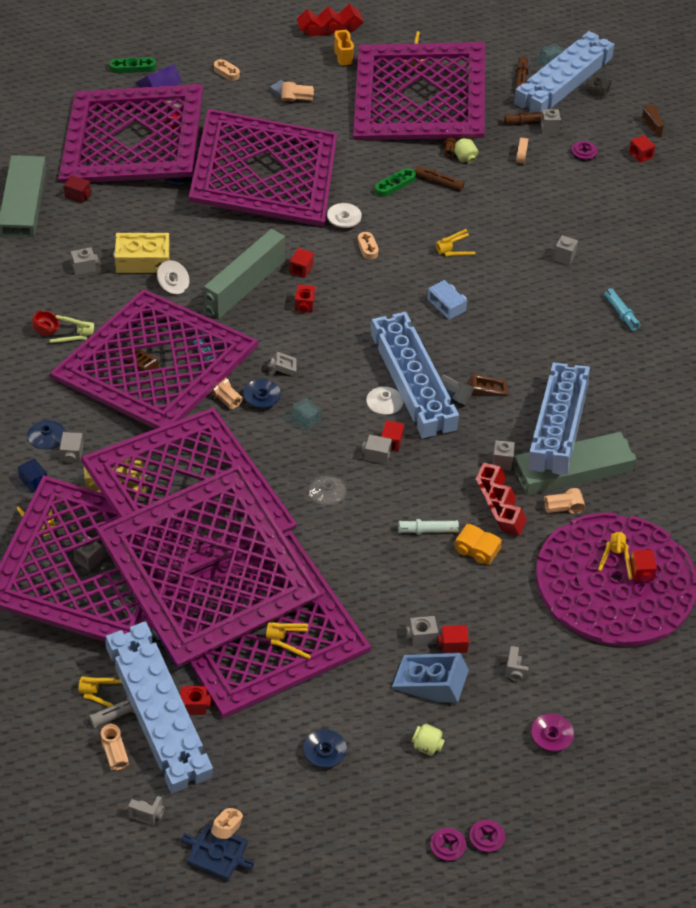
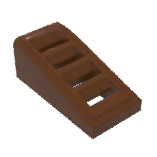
M644 106L642 119L654 134L661 138L664 125L657 106Z
M138 349L135 350L136 358L139 357L136 359L138 372L159 368L157 359ZM132 350L126 352L122 356L133 354ZM133 359L123 360L127 364L134 363Z
M472 374L467 382L468 385L474 387L471 396L508 395L507 382L504 380Z

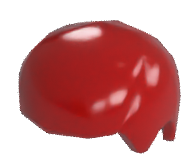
M39 310L32 318L33 329L42 336L55 334L59 329L60 323L55 318L56 315L49 311Z

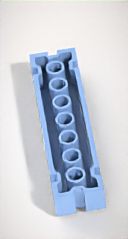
M588 31L582 36L581 40H577L529 78L527 83L520 85L515 91L514 104L523 109L529 108L530 113L542 112V110H547L548 107L552 108L600 69L602 63L606 64L612 59L615 44L607 39L600 40L598 35Z
M407 313L393 314L390 319H387L386 316L372 319L371 336L375 344H379L378 350L413 421L417 422V429L421 438L435 436L436 432L440 430L443 433L456 431L459 414L454 404L450 405L451 398L414 326L411 327V320Z
M552 364L551 375L548 379L530 449L529 470L544 472L546 469H549L555 474L568 475L589 385L590 367L575 365L573 368L567 367L568 364Z
M146 621L131 626L129 633L123 634V631L120 630L107 635L106 649L111 660L115 661L117 674L161 772L165 770V782L171 794L188 788V782L194 780L195 784L212 778L213 767L206 753L202 754L203 745L156 643L152 644V634Z

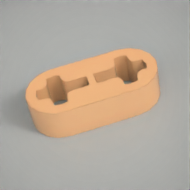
M222 59L214 62V71L230 81L239 79L240 70L236 66Z
M520 138L516 163L524 164L529 140L527 138Z
M369 232L360 233L358 235V245L363 257L369 260L377 258L378 246L373 235Z
M233 808L225 809L214 820L212 834L221 839L230 838L241 825L242 813Z

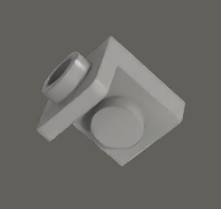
M276 352L267 362L268 375L273 376L277 370L294 376L296 373V358Z
M511 646L505 677L513 681H526L529 668L520 665L522 656H518L519 647Z
M157 796L153 806L145 801L133 799L128 806L130 818L153 826L157 819L162 818L165 809L162 806V797Z

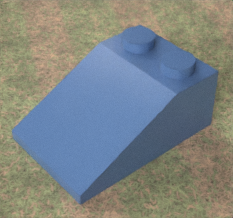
M461 653L404 655L392 688L435 702H458L469 669Z

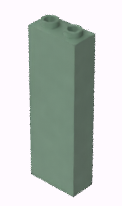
M11 155L0 211V236L35 237L46 174L45 157Z
M270 229L204 286L205 312L209 316L219 319L285 261V236Z
M621 432L575 442L568 475L555 474L549 469H546L544 472L529 470L530 452L515 455L513 468L526 495H532L631 472L636 463V456L631 452L627 439H624Z

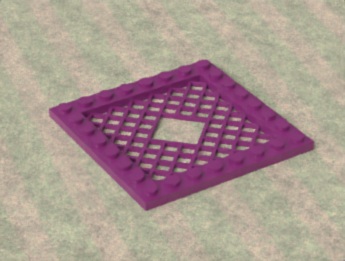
M485 42L359 45L353 140L485 138ZM430 60V61H432L434 64H432L431 66H428V65H426L425 63ZM445 60L449 62L446 66L441 64ZM463 60L466 63L460 66L457 62ZM383 61L386 65L381 68L377 64ZM397 61L402 63V65H400L399 67H396L393 64ZM412 61H415V62L418 63V64L415 65L414 67L410 65V63H411ZM454 65L458 69L451 71L449 68ZM405 66L410 69L406 73L401 70ZM421 66L425 68L422 72L417 70ZM436 66L442 68L438 72L433 70V68H435ZM388 67H391V68L394 69V70H393L392 72H390V73H388V72L386 71V69H387ZM430 71L434 75L428 78L425 74ZM444 71L449 73V75L446 77H443L440 74H442ZM462 71L465 73V75L460 77L457 75V73ZM381 72L386 75L382 79L377 76ZM397 72L401 74L398 78L393 76ZM412 72L418 74L414 78L409 76ZM422 77L441 92L423 105L418 106L400 92ZM438 77L441 79V81L435 83L433 79ZM451 77L458 79L453 83L449 81ZM390 78L393 80V82L387 84L385 80ZM404 78L410 80L405 84L401 82V80ZM444 82L449 85L445 89L440 86ZM460 82L465 84V86L462 88H459L456 85ZM396 83L401 86L397 90L392 87ZM380 84L385 86L381 90L377 88V86ZM452 88L457 90V92H455L454 94H451L448 91ZM469 88V94L466 93L464 90ZM389 89L393 93L386 95L384 92ZM460 93L465 96L461 100L456 97ZM443 94H446L447 96H449V97H448L447 99H445V100H443L442 98H440V96H442ZM379 95L384 97V99L381 101H378L375 98H377ZM395 95L401 97L397 101L392 99ZM436 99L441 102L437 106L432 104ZM452 99L457 102L453 106L448 103ZM405 100L408 104L403 107L399 103ZM387 101L393 103L388 107L384 105ZM445 105V106H447L449 109H447L446 111L443 112V111H442L441 109H439V108H441L442 106ZM459 105L465 107L462 111L456 109ZM379 106L384 109L380 113L375 110ZM395 106L400 108L396 113L391 110ZM411 106L416 108V110H414L413 112H410L407 109ZM426 106L433 108L429 112L424 110ZM419 111L424 114L420 118L415 115ZM435 111L440 113V115L436 118L431 115ZM454 111L456 115L451 117L448 113ZM371 112L376 115V116H374L372 119H371ZM389 112L392 116L385 118L382 115ZM402 112L408 114L404 118L399 116ZM460 116L465 119L462 122L456 121ZM411 117L416 120L413 123L407 122ZM427 117L432 119L429 123H425L423 120ZM443 117L448 119V121L441 122L439 120ZM378 118L383 120V122L380 124H377L374 121ZM394 118L400 120L397 123L391 122V120H393Z
M203 84L75 92L58 178L59 183H66L72 175L90 182L193 177L204 91ZM178 102H179L180 104H182V105H180V106L177 107V108H175V107L173 106L174 104H176V103H178ZM162 103H163L164 105H166V106H164V107L161 108V109H159V108L157 107L158 105H160V104H162ZM145 104H147L148 106H150V107H148V108L145 109V110H143V109L141 108V107L144 106ZM131 105L133 108L127 111L125 108ZM115 106L117 109L111 112L109 109ZM99 107L101 110L95 113L93 110ZM169 108L173 110L168 114L164 112ZM152 109L157 111L152 115L148 113ZM136 110L140 111L136 116L132 114ZM120 111L124 112L120 117L116 115ZM104 112L108 113L105 117L100 116ZM176 113H178V114L180 115V116L177 117L176 119H174L173 117H171L172 115H174V114H176ZM159 114H162L164 117H162L161 119L158 120L157 118H155ZM143 115H146L147 118L143 121L139 119ZM127 116H130L131 119L127 122L123 120ZM111 117L115 118L112 122L107 121ZM95 118L99 119L96 123L91 122ZM167 119L171 120L168 124L163 123ZM150 120L155 122L152 125L147 124ZM134 121H137L153 132V134L132 148L127 147L113 137L114 134ZM118 122L122 123L119 127L114 126ZM102 123L106 124L103 128L98 127ZM177 124L178 127L174 130L170 128L172 125ZM158 125L162 126L159 130L154 129ZM110 127L114 129L110 133L105 132ZM94 128L98 130L93 134L89 133ZM168 130L169 133L165 136L161 134L163 131ZM101 133H102L103 135H105V136L102 137L101 139H98V138L96 137V136H98V135L101 134ZM157 135H158L159 137H161V138H160L159 140H157L156 142H155L154 140H152V139H153L154 137H156ZM172 135L177 136L174 140L169 139ZM108 138H109L110 140H112V141L109 142L108 144H105V143H104V141L107 140ZM92 139L96 141L91 145L87 144ZM148 141H149L150 143H152V144H151L150 146H148L147 148H146L145 146H143V145H144L145 143H147ZM163 141L168 142L165 146L160 145ZM115 143L119 145L115 149L111 148V146ZM99 144H100L101 146H103V147L100 148L99 150H96V149L94 148V147H96V146L99 145ZM174 146L175 149L171 152L167 150L169 147ZM139 147H140L141 149H143V150H142L141 152H139L138 154H137L136 152H134V151H135L136 149H138ZM154 147L159 148L156 152L151 151ZM106 149L110 151L106 155L102 154V152ZM121 149L126 150L123 154L118 153ZM90 150L94 152L90 156L85 155ZM165 152L166 155L162 158L158 156L160 153ZM130 153H131L132 155H134V156H133L132 158H130L129 160H128L127 158H125V157H126L127 155H129ZM145 153L150 154V156H148L145 159L142 157V155H144ZM97 155L101 157L97 161L92 160ZM112 155L117 156L114 160L109 159ZM169 157L174 158L173 161H165ZM153 158L157 159L156 162H149ZM136 159L141 160L139 163H132ZM104 160L108 162L106 165H100ZM120 160L124 161L123 164H116ZM88 161L92 163L89 166H83Z
M208 109L188 202L324 227L337 133ZM224 129H232L233 132L227 133ZM241 132H248L249 135L243 136ZM237 134L240 139L234 140L231 136ZM257 135H264L266 138L260 139ZM228 138L231 142L225 144L222 140ZM254 138L256 142L251 143L248 139ZM274 138H279L282 141L277 143ZM244 141L247 146L242 147L239 143ZM270 141L273 145L267 146L264 142ZM290 141H295L299 144L293 146ZM287 144L290 148L284 150L281 145ZM307 144H310V145H314L315 147H313V148L310 149V148H309L308 146H306V145H307ZM235 145L238 149L232 151L229 147ZM261 145L264 149L258 150L255 146ZM277 147L280 152L274 153L271 149ZM303 147L306 151L300 152L297 148ZM251 148L254 153L249 154L246 150ZM226 149L229 153L223 155L220 151ZM268 151L286 170L262 180L244 161ZM294 151L297 155L291 156L288 152ZM242 152L245 155V157L240 158L236 154ZM284 154L287 159L282 160L279 156ZM310 154L313 158L308 160L304 155ZM233 156L236 160L230 162L227 158ZM301 158L304 162L298 163L295 159ZM224 160L227 164L221 166L218 162ZM292 162L295 166L289 167L286 163ZM240 163L243 168L237 169L234 165ZM308 164L312 169L306 171L303 166ZM231 167L234 171L228 173L225 169ZM299 168L302 173L297 175L293 170ZM247 170L250 175L245 176L241 172ZM221 171L224 176L218 177L215 173ZM290 173L293 177L288 179L284 174ZM238 174L241 179L235 180L232 176ZM306 175L310 180L305 182L301 177ZM254 177L258 182L252 183L249 179ZM281 177L284 181L279 183L275 178ZM228 178L232 183L226 185L222 180ZM297 179L301 184L295 186L292 181ZM271 180L275 185L269 187L266 182ZM245 181L249 186L243 188L240 183ZM219 182L222 187L217 189L213 184ZM262 184L266 189L260 191L257 186ZM288 184L292 188L286 190L283 185ZM236 186L239 190L233 192L230 187ZM305 187L308 191L303 193L299 189ZM279 188L282 192L276 194L273 190ZM253 189L256 193L250 195L247 190ZM296 191L299 195L293 197L290 193ZM270 192L273 196L267 198L264 193ZM286 195L289 200L284 201L281 196ZM303 198L306 203L300 204L297 200Z
M143 289L50 372V377L135 420L157 429L184 419L258 347V340ZM144 313H153V316L143 318ZM166 319L167 323L157 324L156 320ZM154 321V325L144 326V322ZM141 323L142 327L131 328V325ZM172 326H181V329L171 331ZM168 327L169 331L158 333L159 328ZM155 329L156 331L154 334H145L146 330ZM133 332H143L141 336L133 337L132 335ZM195 332L196 336L185 337V333ZM130 333V337L120 339L121 334ZM182 334L183 338L173 339L172 335ZM170 336V340L160 341L159 337ZM157 338V342L147 343L146 339ZM210 339L209 343L200 344L199 340ZM144 340V344L134 345L133 341ZM197 340L196 345L187 346L188 341ZM131 342V346L121 347V343ZM184 342V347L174 348L175 343ZM118 344V348L108 349V346ZM171 344L174 366L138 372L135 350ZM224 345L225 349L214 350V346ZM211 347L212 351L201 352V348ZM198 349L199 353L189 355L188 350ZM132 350L133 355L122 356V352ZM119 352L120 357L109 358V354ZM175 352H186V355L175 356ZM106 354L107 359L96 360L98 355ZM213 355L214 360L203 361V357ZM200 358L201 362L190 363V359ZM123 360H134L132 364H123ZM187 360L188 364L177 365V361ZM120 361L121 363L120 366H110L111 362ZM107 363L108 365L107 368L97 369L98 364ZM94 365V370L84 371L85 366ZM194 367H202V371L192 372L191 370ZM135 368V372L125 374L124 369ZM189 369V373H178V370ZM122 370L120 375L112 376L111 371ZM176 371V375L165 376V372ZM98 373H109L108 377H98ZM162 373L163 377L152 379V374ZM149 375L150 379L139 381V376ZM136 377L137 381L126 383V378ZM190 377L191 382L180 383V379ZM123 379V383L113 385L112 380ZM177 379L178 384L167 385L166 381ZM164 381V386L154 387L153 383ZM151 384V388L141 390L140 385ZM127 387H138V390L127 392ZM179 389V393L168 394V390ZM165 391L166 395L155 397V392ZM152 393L153 397L142 399L141 394ZM167 400V404L157 406L156 401ZM148 402H153L154 406L148 404Z
M215 408L100 449L81 458V463L118 518L147 506L137 503L138 496L149 499L148 505L151 504L152 500L158 501L163 499L154 496L155 489L166 492L165 497H167L175 472L203 481L208 478L203 476L205 470L216 475L223 472L220 470L221 464L231 466V468L239 464L282 533L293 530L297 526L293 517ZM200 435L210 437V442L199 441ZM184 441L194 443L193 450L183 447ZM197 445L208 448L207 453L196 451ZM168 447L177 449V456L166 453ZM213 449L221 452L220 458L209 455L210 450ZM181 451L192 454L191 459L181 458ZM151 453L162 456L161 462L151 460ZM194 456L205 458L204 464L194 462ZM165 457L175 460L174 467L163 463ZM134 460L145 462L144 469L133 466ZM178 461L189 465L187 471L177 468ZM207 461L218 462L217 469L207 466ZM148 464L158 466V472L146 470ZM121 466L129 469L127 475L116 472L117 467ZM191 466L201 468V475L190 472ZM161 469L171 470V477L160 474ZM131 470L142 473L141 479L131 477ZM145 474L156 477L154 484L143 481ZM118 478L125 479L124 486ZM158 479L168 481V488L157 485ZM128 481L139 484L138 489L134 490L126 487ZM144 485L152 488L151 495L141 492V486ZM128 493L135 495L134 501ZM223 496V504H225L226 500L234 502V498ZM207 504L205 512H208L209 506L217 508V506ZM220 508L218 516H222L223 511L231 512V510ZM190 512L189 517L186 518V519H187V520H190V521L197 522V521L191 519V518H192V515H193V512ZM233 512L232 520H235L236 515L244 517V514ZM204 516V517H203V520H202V523L200 522V524H204V525H207V526H211V525L205 524L206 516ZM173 520L172 525H169L168 527L175 530H180L179 527H175V520ZM217 520L216 526L214 528L220 529L218 528L220 520ZM187 524L182 532L193 535L194 532L188 531L189 525ZM230 524L228 532L239 535L240 529L232 532L233 526L237 525ZM200 528L199 534L197 533L196 536L207 539V536L202 535L203 529ZM244 528L241 536L253 539L255 531ZM148 529V530H145V531H143V532H141V533L147 535L149 529ZM152 529L150 536L161 539L162 534L158 533V529H155V532ZM169 532V536H165L164 540L176 542V539L171 537L172 533ZM214 532L213 538H210V540L221 543L223 536L216 539L217 533ZM257 534L255 540L261 541ZM135 536L134 542L136 545L143 547L146 539ZM226 536L224 544L235 547L237 539ZM183 537L182 541L179 540L178 544L190 546V543L185 542L186 537ZM149 540L146 548L157 551L160 543ZM240 540L238 548L246 550L250 548L251 543ZM197 541L196 545L193 544L184 573L190 574L233 555L234 551L207 543L199 546L200 541ZM162 545L160 552L172 555L173 550L168 549V545L165 547ZM180 549L179 552H175V557L186 559L188 551L182 553L183 550ZM144 553L148 563L153 564L156 556ZM159 557L156 565L167 568L170 560ZM173 561L170 569L182 572L184 564ZM155 569L154 572L163 581L166 572ZM169 573L166 582L176 580L180 576Z
M239 464L98 527L96 531L176 668L321 596V593ZM223 496L234 498L233 505L229 506L221 503ZM220 497L219 502L212 501V500H214V499ZM236 502H238L241 509L235 507ZM206 503L217 506L215 514L204 511ZM202 505L201 510L195 509L196 507ZM219 509L231 510L229 518L218 516ZM188 511L199 514L197 522L186 519ZM233 512L244 514L243 522L232 520ZM185 513L183 518L177 517L178 515ZM202 515L213 518L211 526L200 524ZM246 518H248L251 525L245 524ZM170 520L181 522L180 530L168 528ZM216 520L227 523L225 531L214 528ZM167 521L166 526L159 525ZM184 524L195 526L193 535L182 532ZM230 524L241 527L239 535L228 532ZM153 528L164 531L161 539L150 536ZM198 528L209 531L207 539L196 536ZM244 528L255 531L253 539L241 536ZM148 529H149V531H148V534H147V535H146V534H143V533H141V532H143V531H145V530H148ZM167 532L178 535L175 543L164 540ZM212 532L223 535L221 543L210 540ZM257 534L261 541L255 540ZM135 536L146 539L143 547L132 544ZM181 536L192 539L189 547L178 544ZM226 536L237 539L235 547L224 544ZM149 540L160 543L157 551L146 548ZM195 540L234 551L224 585L184 573ZM240 540L251 543L249 551L238 548ZM163 544L174 547L172 555L160 552ZM254 544L265 547L263 555L252 552ZM177 548L188 551L186 559L175 557ZM133 549L142 551L139 559ZM267 550L272 558L266 556ZM236 552L247 555L245 564L234 561ZM144 553L156 556L153 564L142 561ZM250 556L261 559L259 568L248 565ZM159 557L170 560L167 568L156 565ZM173 561L184 564L182 572L170 569ZM264 561L275 563L273 572L262 569ZM232 565L244 568L242 576L230 573ZM143 566L152 568L149 576ZM277 567L279 568L282 574L276 573ZM155 569L166 572L163 581L152 578ZM246 569L258 572L256 580L244 577ZM169 573L180 576L178 585L166 582ZM260 573L272 576L270 584L258 581ZM229 577L240 580L238 589L226 586ZM274 577L286 580L284 588L272 585ZM183 578L194 581L192 589L180 586ZM243 581L254 584L252 593L241 590ZM197 582L208 585L206 593L195 590ZM153 583L162 585L159 593ZM165 586L176 589L173 598L162 595ZM211 586L222 589L220 597L209 594ZM257 586L268 589L266 597L255 594ZM179 590L190 593L188 602L176 599ZM225 590L236 593L234 601L223 599ZM271 590L280 592L269 598ZM193 594L204 597L202 606L191 603ZM239 594L250 597L248 606L237 603ZM207 598L218 601L216 610L205 607ZM253 598L261 600V602L251 606ZM163 600L172 602L170 610ZM175 603L186 606L184 615L172 612ZM221 603L233 606L230 614L219 611ZM189 607L200 610L198 619L187 616ZM235 607L245 609L233 615ZM203 611L214 614L212 623L201 620ZM217 616L226 618L215 624ZM173 617L182 619L180 628ZM185 620L197 623L194 632L183 629ZM199 624L208 627L197 633Z
M43 475L0 562V610L106 642L107 635L120 630L123 631V634L129 633L131 626L145 621L151 631L152 625L138 601L126 604L123 599L125 596L133 595L130 588L123 593H120L116 586L126 583L125 579L113 582L110 575L120 572L118 568L80 581L65 554L66 552L101 540L99 535L89 539L86 532L94 529L97 531L98 527L118 519V516L102 493ZM64 503L67 509L58 512L55 506ZM52 509L54 514L48 516L50 510ZM83 509L86 515L77 518L74 511ZM70 513L73 520L64 523L60 516ZM103 515L106 521L96 524L93 517ZM57 518L60 524L50 527L47 521ZM89 519L92 526L83 529L80 522ZM176 521L175 527L180 528L181 522ZM45 524L47 529L41 531L43 525ZM76 524L79 530L70 533L67 526ZM189 525L188 531L192 532L194 526ZM63 528L66 535L56 538L54 531ZM158 529V532L163 535L164 531ZM50 533L53 540L43 543L40 536ZM172 533L171 537L177 539L178 535ZM82 534L85 541L76 544L72 537ZM36 539H37V541L39 542V545H36V546L33 547V545H34V543H35V541H36ZM69 539L72 546L63 549L59 542ZM56 544L59 550L49 554L46 547ZM42 549L45 556L35 558L32 552ZM133 549V551H134L135 553H137V552H140V553H141V551H138V550ZM30 555L32 560L26 562L28 556ZM62 555L65 561L55 565L52 558ZM143 556L142 561L148 562L146 558ZM48 559L51 566L41 569L39 562ZM35 564L38 571L28 574L25 567ZM67 565L71 572L61 576L58 568ZM152 568L146 570L147 574H150ZM21 570H22L24 576L18 578V576H19V574H20V572H21ZM54 570L57 577L47 580L45 573ZM154 572L152 578L159 579ZM41 575L44 582L34 586L31 578ZM74 576L77 583L67 587L64 579ZM106 577L110 584L100 587L97 580ZM27 580L30 587L20 591L17 584ZM60 581L63 588L53 591L51 584ZM93 582L96 589L87 592L84 585ZM153 583L159 593L162 585ZM47 586L50 593L40 597L37 589ZM80 587L83 594L73 597L70 590ZM164 587L162 595H166L169 587ZM113 588L116 595L106 598L103 591ZM33 591L36 597L27 595V593ZM66 592L69 600L60 603L57 595ZM99 593L103 600L93 604L90 596ZM53 597L55 603L46 601V599ZM86 598L89 606L80 609L76 602ZM119 599L122 607L113 610L110 602ZM72 603L75 609L66 607V605ZM106 604L109 612L99 615L96 608ZM137 606L134 615H132L129 608ZM92 609L95 615L86 613V611ZM125 610L129 618L119 621L116 613ZM112 615L115 621L108 620L105 618Z
M291 530L283 533V535L321 593V596L308 603L315 605L312 612L302 610V607L292 611L297 613L294 620L282 616L279 618L278 623L308 624V631L304 635L294 633V631H286L285 635L288 636L285 644L308 653L311 658H300L301 656L298 654L296 658L285 656L287 653L285 648L282 655L272 653L274 645L271 644V639L245 634L241 636L240 644L229 642L223 645L221 653L210 651L188 662L202 686H206L207 694H211V700L222 718L228 717L371 651L370 644ZM255 545L252 552L263 555L265 547ZM267 550L266 556L272 558ZM237 553L234 561L245 564L247 555ZM232 556L192 572L189 575L219 584L224 583ZM250 556L248 565L259 567L261 559ZM264 561L262 568L267 569L268 571H273V563L270 562V564L267 565V563L269 562ZM232 565L230 573L242 575L244 568ZM246 569L245 576L249 577V579H256L257 574H255V571L250 573L248 572L250 570ZM266 574L265 576L260 575L259 580H263V583H266L267 581L270 582L271 577ZM179 578L171 581V583L178 585ZM183 578L180 586L192 589L194 581ZM274 578L273 583L277 584L276 587H280V585L285 584V581L280 578ZM228 579L227 582L233 588L239 586L240 583L237 579ZM197 582L195 590L200 592L207 591L208 585ZM242 583L241 587L245 588L244 591L248 592L249 589L253 590L254 585ZM211 586L209 592H213V596L221 594L222 590L217 587L212 588L213 586ZM169 587L166 596L173 598L176 589ZM256 587V591H259L258 595L260 596L268 591L264 587ZM179 590L176 599L183 601L185 598L189 599L190 593ZM274 590L270 592L273 596L280 593ZM225 591L224 595L227 596V600H230V597L235 598L236 593ZM194 594L192 596V600H195L194 604L196 605L198 602L204 601V598L201 596H195ZM239 594L240 604H243L244 600L250 601V597ZM253 598L252 602L259 603L261 600ZM211 599L206 601L209 604L207 608L211 609L212 605H218V601ZM163 600L170 610L172 602ZM175 603L172 612L184 615L182 610H185L186 606ZM221 603L220 607H223L221 612L225 613L226 608L232 609L233 606ZM189 607V617H193L194 613L200 614V610ZM235 607L236 614L241 611V608ZM317 608L319 609L321 614L316 613ZM203 611V621H206L208 616L214 617V614ZM300 614L311 616L309 623L298 621ZM217 616V618H218L217 623L220 622V621H222V620H224V619H226V618H225V617H221V616ZM173 617L180 628L182 619ZM314 617L325 620L323 627L312 624ZM185 620L183 629L194 632L192 625L196 626L197 623ZM327 623L330 625L332 629L326 628ZM199 624V630H198V632L202 631L203 628H208V627ZM310 629L321 631L319 638L308 636ZM324 632L335 635L333 642L322 640ZM245 638L256 641L254 648L243 645ZM291 638L303 639L301 646L291 645ZM306 640L317 643L315 650L304 648ZM259 642L270 644L268 651L257 649ZM320 644L327 645V647L318 650ZM227 646L237 649L235 656L224 654ZM241 650L252 652L249 660L239 657ZM255 653L266 656L264 663L253 661ZM211 655L219 657L217 663L214 662ZM269 657L280 659L278 667L267 664ZM222 658L233 660L231 668L220 666ZM283 661L292 662L282 667ZM236 662L247 664L245 672L234 669ZM251 665L261 667L259 675L248 673ZM265 669L273 670L272 672L263 675ZM221 671L228 672V676L226 679L222 675ZM232 674L243 676L241 683L230 681ZM246 677L254 679L245 683Z

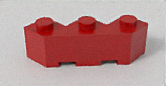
M350 3L340 13H337L328 6L318 16L309 9H306L297 18L300 30L309 37L335 34V31L339 30L352 32L364 23L360 11Z
M483 463L476 480L501 531L520 536L527 518L522 508L514 506L517 498L512 488L504 485L506 477L502 468Z

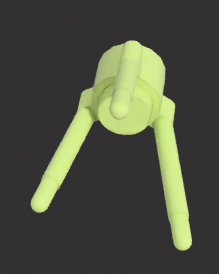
M56 315V319L78 325L77 333L80 336L50 339L49 342L87 340V337L93 335L94 323Z

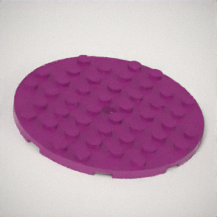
M594 513L572 519L569 524L562 528H557L547 538L539 553L536 566V581L539 594L547 609L569 630L597 643L631 647L661 640L672 634L685 622L692 611L696 599V571L692 560L681 544L678 545L670 538L671 535L661 527L635 516H630L629 518L617 516V513ZM621 532L626 535L630 560L633 550H653L657 567L654 581L634 582L633 579L630 580L624 552L614 553L612 549L609 551L602 570L598 571L606 549V543L610 541L613 533ZM616 575L619 576L621 580L618 582V580H614L611 577Z

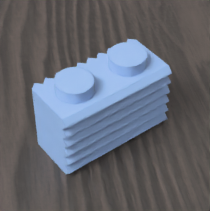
M443 280L429 287L427 299L449 320L466 311V297L460 295L452 284H448Z

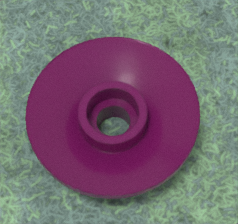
M544 714L533 722L531 736L540 748L550 752L565 750L571 745L574 738V729L566 718L557 714Z

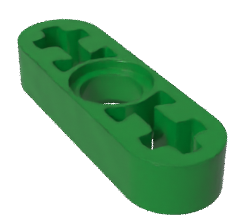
M150 57L113 59L109 63L110 71L113 73L152 72L156 69V61Z
M405 168L376 183L375 194L379 197H386L415 181L416 172L413 169Z

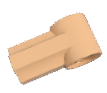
M293 82L282 83V101L313 100V86L296 85Z
M227 378L210 392L215 396L214 399H220L229 409H235L242 403V397L231 387Z
M578 488L569 489L564 494L548 495L544 498L546 512L548 513L568 510L571 514L577 511L581 513L586 508L581 491Z
M113 724L104 726L101 730V742L110 769L115 771L124 769L129 765V761L120 736V729ZM110 736L115 737V738L112 739V740L106 739V738H108V737H110Z

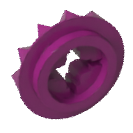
M587 141L576 142L571 149L574 157H578L579 160L584 159L585 161L587 159L592 160L593 157L597 156L598 152L597 147Z
M480 820L471 827L469 839L472 842V847L478 848L479 852L485 851L490 854L492 851L498 852L500 847L504 845L505 832L495 821ZM483 833L486 835L491 834V841L488 839L482 840Z
M442 828L431 837V850L438 859H444L446 862L450 860L457 861L459 857L464 855L466 840L459 831L453 828ZM444 839L448 844L453 843L452 851L448 847L443 848Z

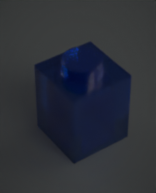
M35 458L18 466L19 479L31 493L35 492L43 475L47 476V472Z

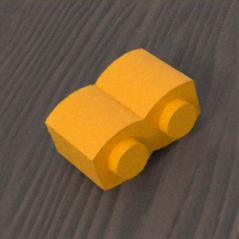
M347 30L335 31L334 52L337 55V61L340 65H351L353 63L354 45L350 40V33Z
M466 524L455 540V549L461 555L473 557L478 563L490 565L501 549L502 540L496 535L484 532L474 525Z

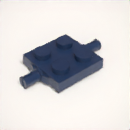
M210 824L205 826L203 832L197 838L186 833L183 834L181 842L192 846V852L187 859V865L228 882L238 866L249 871L254 866V861L243 858V853L248 845V840L234 834L227 839L217 838L212 834L213 826Z

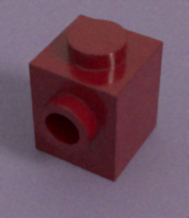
M72 175L64 184L65 197L83 203L92 194L90 181Z

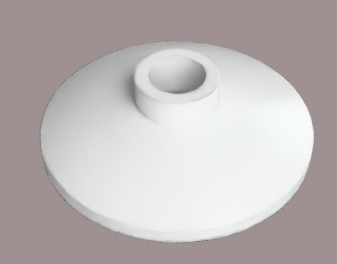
M348 203L336 204L327 213L329 222L341 228H350L357 225L361 221L362 216L361 211L356 206Z
M169 260L159 266L157 279L160 286L166 292L177 295L183 293L188 288L189 275L180 263Z
M391 387L375 388L369 392L366 399L368 407L375 413L382 415L398 412L404 403L399 391Z

